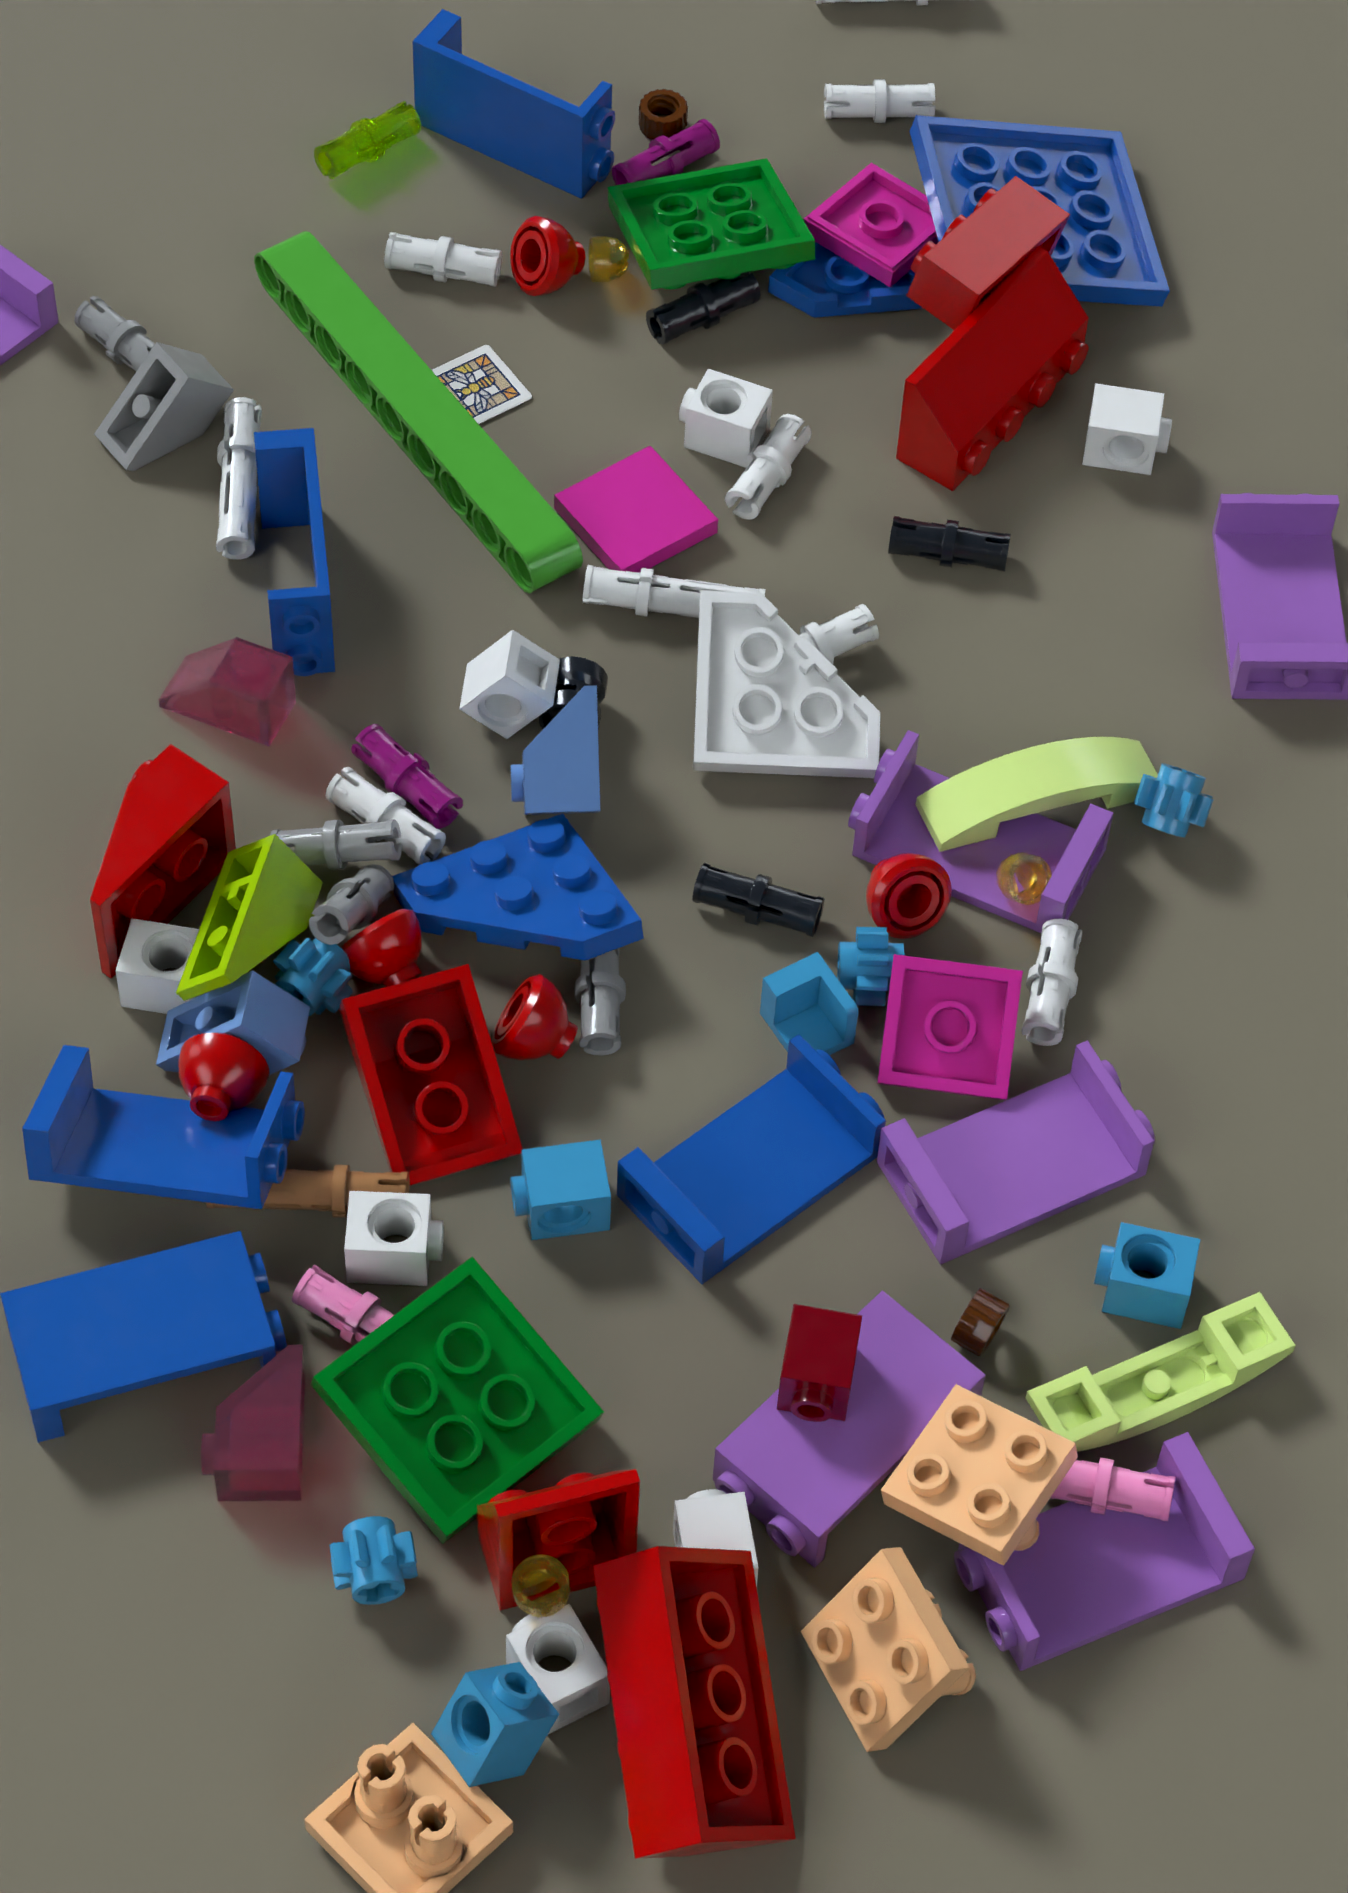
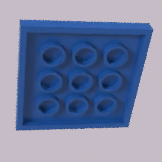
M915 116L909 132L938 242L942 240L950 224L959 215L962 214L968 217L973 213L977 203L989 189L993 188L999 191L1011 179L1017 176L1070 214L1055 249L1050 256L1078 301L1163 306L1170 290L1120 131Z

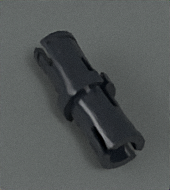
M749 272L742 273L736 278L720 279L707 285L704 283L695 284L687 289V294L646 312V322L653 338H657L658 343L663 345L701 326L709 329L720 322V318L728 313L758 302L761 296L760 288L753 273L749 274Z
M894 516L888 553L939 560L940 566L952 568V563L1005 571L1011 534L959 527V521L947 520L946 524H939Z
M703 863L699 870L692 895V901L695 903L701 902L745 915L746 923L758 926L760 920L806 933L807 936L811 937L817 931L825 902L824 897H815L772 884V877L759 874L756 879L712 867L707 863Z

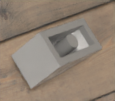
M156 342L94 435L125 470L135 471L202 436L234 389L202 354Z

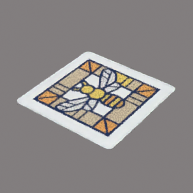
M483 345L432 369L434 374L478 424L532 399L531 393L489 345Z

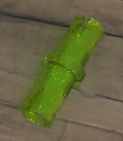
M402 101L371 119L364 117L353 122L350 130L341 136L315 147L314 159L318 169L324 176L328 175L329 179H335L359 163L365 161L372 163L384 157L387 149L421 131L419 115L411 104L407 105L406 101Z

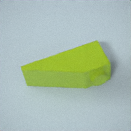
M276 834L227 853L176 994L184 1001L233 983L306 930L309 925V919L314 917L312 912L314 911L323 882Z

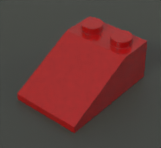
M172 744L165 748L154 760H147L141 764L128 783L90 897L101 971L111 979L116 975V967L131 918L168 924L221 872L227 853L236 849L229 782Z
M469 964L342 999L339 1007L390 1172H409L410 1186L521 1154L522 1144Z
M636 1469L611 1471L596 1476L588 1472L576 1473L565 1477L556 1486L529 1493L524 1490H509L496 1495L488 1503L477 1505L478 1538L500 1611L594 1587L596 1584L593 1565L637 1552L640 1479Z

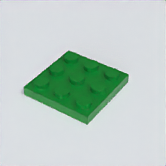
M767 158L607 187L609 208L651 290L659 288L678 289L691 282L713 278L732 279L746 272L767 268L787 269L796 263L815 260V239Z
M473 1256L313 1376L311 1382L312 1388L442 1544L478 1517L477 1505L488 1503L496 1495L515 1488L597 1423L604 1414L602 1408Z

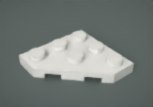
M700 590L693 771L874 778L879 764L880 711L864 695L859 697L837 675L838 669L804 635L800 637L778 615V609L762 593Z

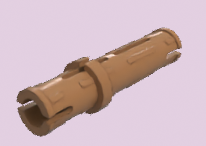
M335 1165L333 1170L318 1171L286 1169L283 1181L280 1184H272L262 1209L333 1211V1217L347 1218L349 1191L410 1193L409 1172L375 1173L350 1171L349 1165ZM206 1202L207 1208H246Z

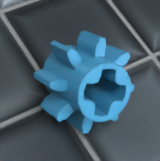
M1164 763L1161 764L1157 778L1143 774L1134 800L1135 805L1146 808L1142 823L1179 837H1186L1190 823L1204 827L1214 800L1212 799L1213 796L1201 793L1206 778L1194 772Z
M856 927V942H839L837 979L845 990H853V1000H855L857 1006L886 1005V991H889L893 956L894 954L905 955L904 943H888L889 934L887 927Z
M306 938L300 945L292 939L273 961L281 969L275 975L276 980H278L275 985L310 1007L309 1016L313 1015L314 1012L321 1015L326 1008L335 1014L340 1007L342 999L348 998L353 993L352 988L347 984L353 977L350 973L349 959L344 950L337 944L328 945L316 938L313 941L310 938Z
M371 1516L357 1519L344 1527L342 1531L344 1542H335L329 1545L335 1589L341 1590L351 1587L353 1600L360 1604L374 1605L392 1601L405 1592L404 1579L416 1578L418 1576L412 1532L406 1531L396 1534L394 1521L387 1517Z

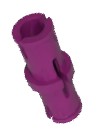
M701 119L693 126L669 138L663 135L650 141L648 149L612 167V177L615 185L682 174L683 168L709 153L712 154L719 150L720 140L717 131L708 120ZM677 150L680 151L679 153L671 156L670 158L655 166L651 165Z
M379 724L369 725L357 735L355 740L358 743L352 744L351 747L353 755L368 765L385 781V789L389 793L394 792L409 802L436 829L445 828L456 819L459 813L449 805L452 804L456 809H461L463 807L462 798L447 788L429 771V763L420 754H410L385 732Z

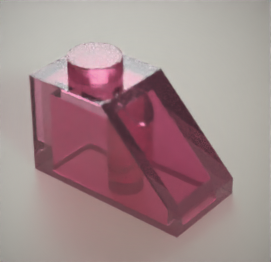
M238 637L189 654L184 658L160 696L159 707L270 746L296 703L292 656Z
M288 1345L216 1407L215 1433H203L201 1468L202 1475H214L218 1501L302 1500L306 1392L303 1345Z

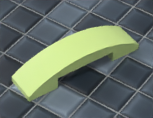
M1120 737L1074 738L1022 749L972 767L917 797L915 805L939 852L996 838L1000 822L1098 797L1102 798L1107 809L1132 803L1135 800L1143 774L1156 778L1158 774L1140 741Z
M1258 1292L1204 1315L1198 1330L1093 1375L1085 1366L1027 1391L1025 1398L1044 1428L1075 1442L1077 1452L1137 1436L1183 1417L1262 1374L1293 1353L1296 1345L1262 1294Z

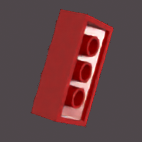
M1038 246L905 379L896 459L951 491H954L969 474L972 476L979 474L986 465L991 451L1002 440L1005 442L1010 441L1020 429L1024 417L1035 406L1038 408L1043 407L1052 396L1056 384L1066 373L1070 375L1076 373L1087 356L1089 346L1085 343L1089 317L1048 251Z
M656 1546L593 1565L597 1591V1607L601 1619L607 1661V1678L611 1689L618 1737L617 1747L621 1759L628 1807V1825L632 1835L635 1859L685 1857L795 1840L796 1836L751 1551Z

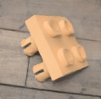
M956 1384L882 1487L884 1505L1004 1566L1014 1550L1023 1551L1030 1548L1037 1541L1040 1532L1039 1522L1036 1518L1078 1458L1076 1443Z
M901 1547L881 1549L801 1630L805 1641L866 1752L887 1749L938 1698L946 1695L966 1694L973 1687L976 1678L973 1663H967L966 1661L969 1656L957 1646L942 1620L939 1604H933L932 1600L935 1597L924 1588Z
M413 1722L388 1745L378 1744L366 1749L359 1757L358 1771L304 1819L306 1831L367 1893H448L513 1833V1821L478 1786L469 1787L446 1754Z

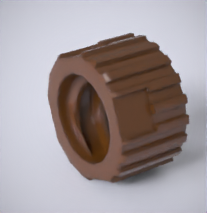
M656 89L645 94L644 98L640 100L639 128L647 138L655 139L663 135L669 138L681 132L687 126V101L680 93L673 90ZM664 114V115H669V116H666V117H658V116H656V115Z
M979 1288L956 1325L951 1341L975 1355L981 1356L992 1342L1004 1321L1010 1307L1009 1304Z

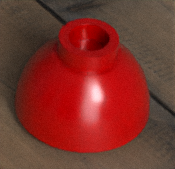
M540 216L530 217L521 224L513 238L510 251L513 276L520 289L530 296L548 295L558 291L570 281L573 275H578L583 270L586 259L584 247L580 242L574 241L572 235L565 227L552 219Z
M903 853L884 859L872 870L867 886L866 902L869 914L877 927H887L890 937L907 939L919 936L935 926L946 912L951 899V881L948 873L939 863L924 855Z
M400 909L381 918L357 933L340 947L348 956L350 973L366 982L384 984L387 987L416 979L422 974L416 964L422 948V933L419 921L412 910Z
M535 975L527 978L518 987L500 1015L492 1036L494 1052L503 1057L519 1061L535 1060L548 1054L560 1059L574 1041L578 1026L568 1020L566 1003L560 991L543 975Z
M219 1032L198 1034L186 1040L181 1048L178 1061L179 1078L185 1093L191 1099V1110L200 1118L209 1121H221L227 1117L229 1112L242 1109L252 1103L264 1089L270 1074L265 1058L254 1046L239 1037Z

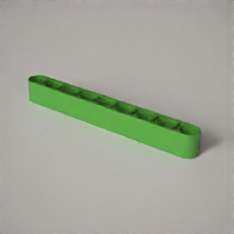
M303 231L258 252L254 256L258 278L269 296L524 592L531 593L582 566L583 556L580 545L568 525L310 232Z

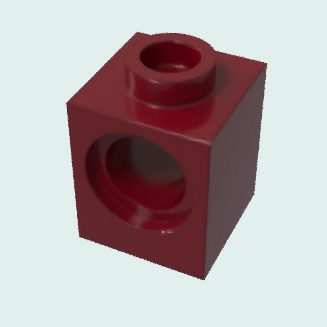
M793 1304L780 1376L777 1410L792 1412L796 1417L811 1422H822L828 1419L846 1420L863 1315Z

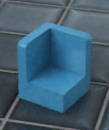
M818 952L763 978L760 1015L787 1053L789 1040L798 1034L815 1050L821 1049L829 1055L855 1043L858 1007Z

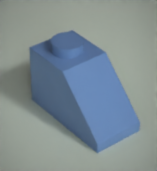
M597 685L583 686L523 750L522 764H512L510 766L512 802H524V815L599 813L601 811Z
M252 970L231 984L204 993L169 1010L166 1016L156 1065L165 1071L179 1072L178 1061L180 1051L186 1040L198 1034L219 1032L234 1035L254 1046L265 1058L269 1066V1075L300 1061V1056L306 1045L305 1031L310 1007Z

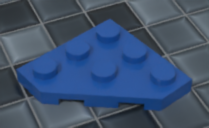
M815 242V260L796 263L787 269H776L769 276V293L813 318L922 309L920 305L906 296L916 274L912 270H909L892 287H889Z
M563 813L548 819L539 820L532 825L491 840L482 841L467 849L420 864L415 868L392 876L394 896L403 909L414 911L419 921L421 932L443 935L447 927L476 932L477 942L526 950L530 942L560 947L561 957L584 961L644 939L641 918Z

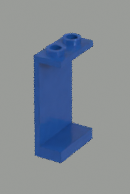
M444 9L412 41L416 124L580 199L586 195L597 181L602 182L607 178L614 163V152L611 151V130L615 122V111L612 110V84L602 81L580 107L463 55L461 17Z
M314 428L254 432L262 529L309 525L315 587L267 590L275 677L289 675L310 676L316 673L335 672L330 587Z
M798 1034L789 1040L787 1065L784 1071L668 1153L653 1162L637 1147L621 1158L617 1166V1196L701 1284H704L876 1159L881 1128L885 1127L886 1120L881 1108L870 1095L864 1092L858 1093L841 1076L837 1064L828 1053L821 1049L815 1050Z
M63 1045L22 1128L29 1180L262 1209L272 1184H280L283 1181L287 1166V1147L290 1140L298 1141L302 1134L305 1117L303 1101L295 1100L293 1073L280 1071L264 1110L243 1107L242 1109L229 1112L227 1117L221 1121H209L200 1118L191 1110L190 1100L94 1089L89 1048Z
M241 1231L0 1293L38 1443L65 1436L60 1410L255 1357H259L266 1381L279 1378L276 1352L287 1349L284 1329L277 1309L265 1312L260 1294L270 1292L265 1266L260 1252L248 1255Z

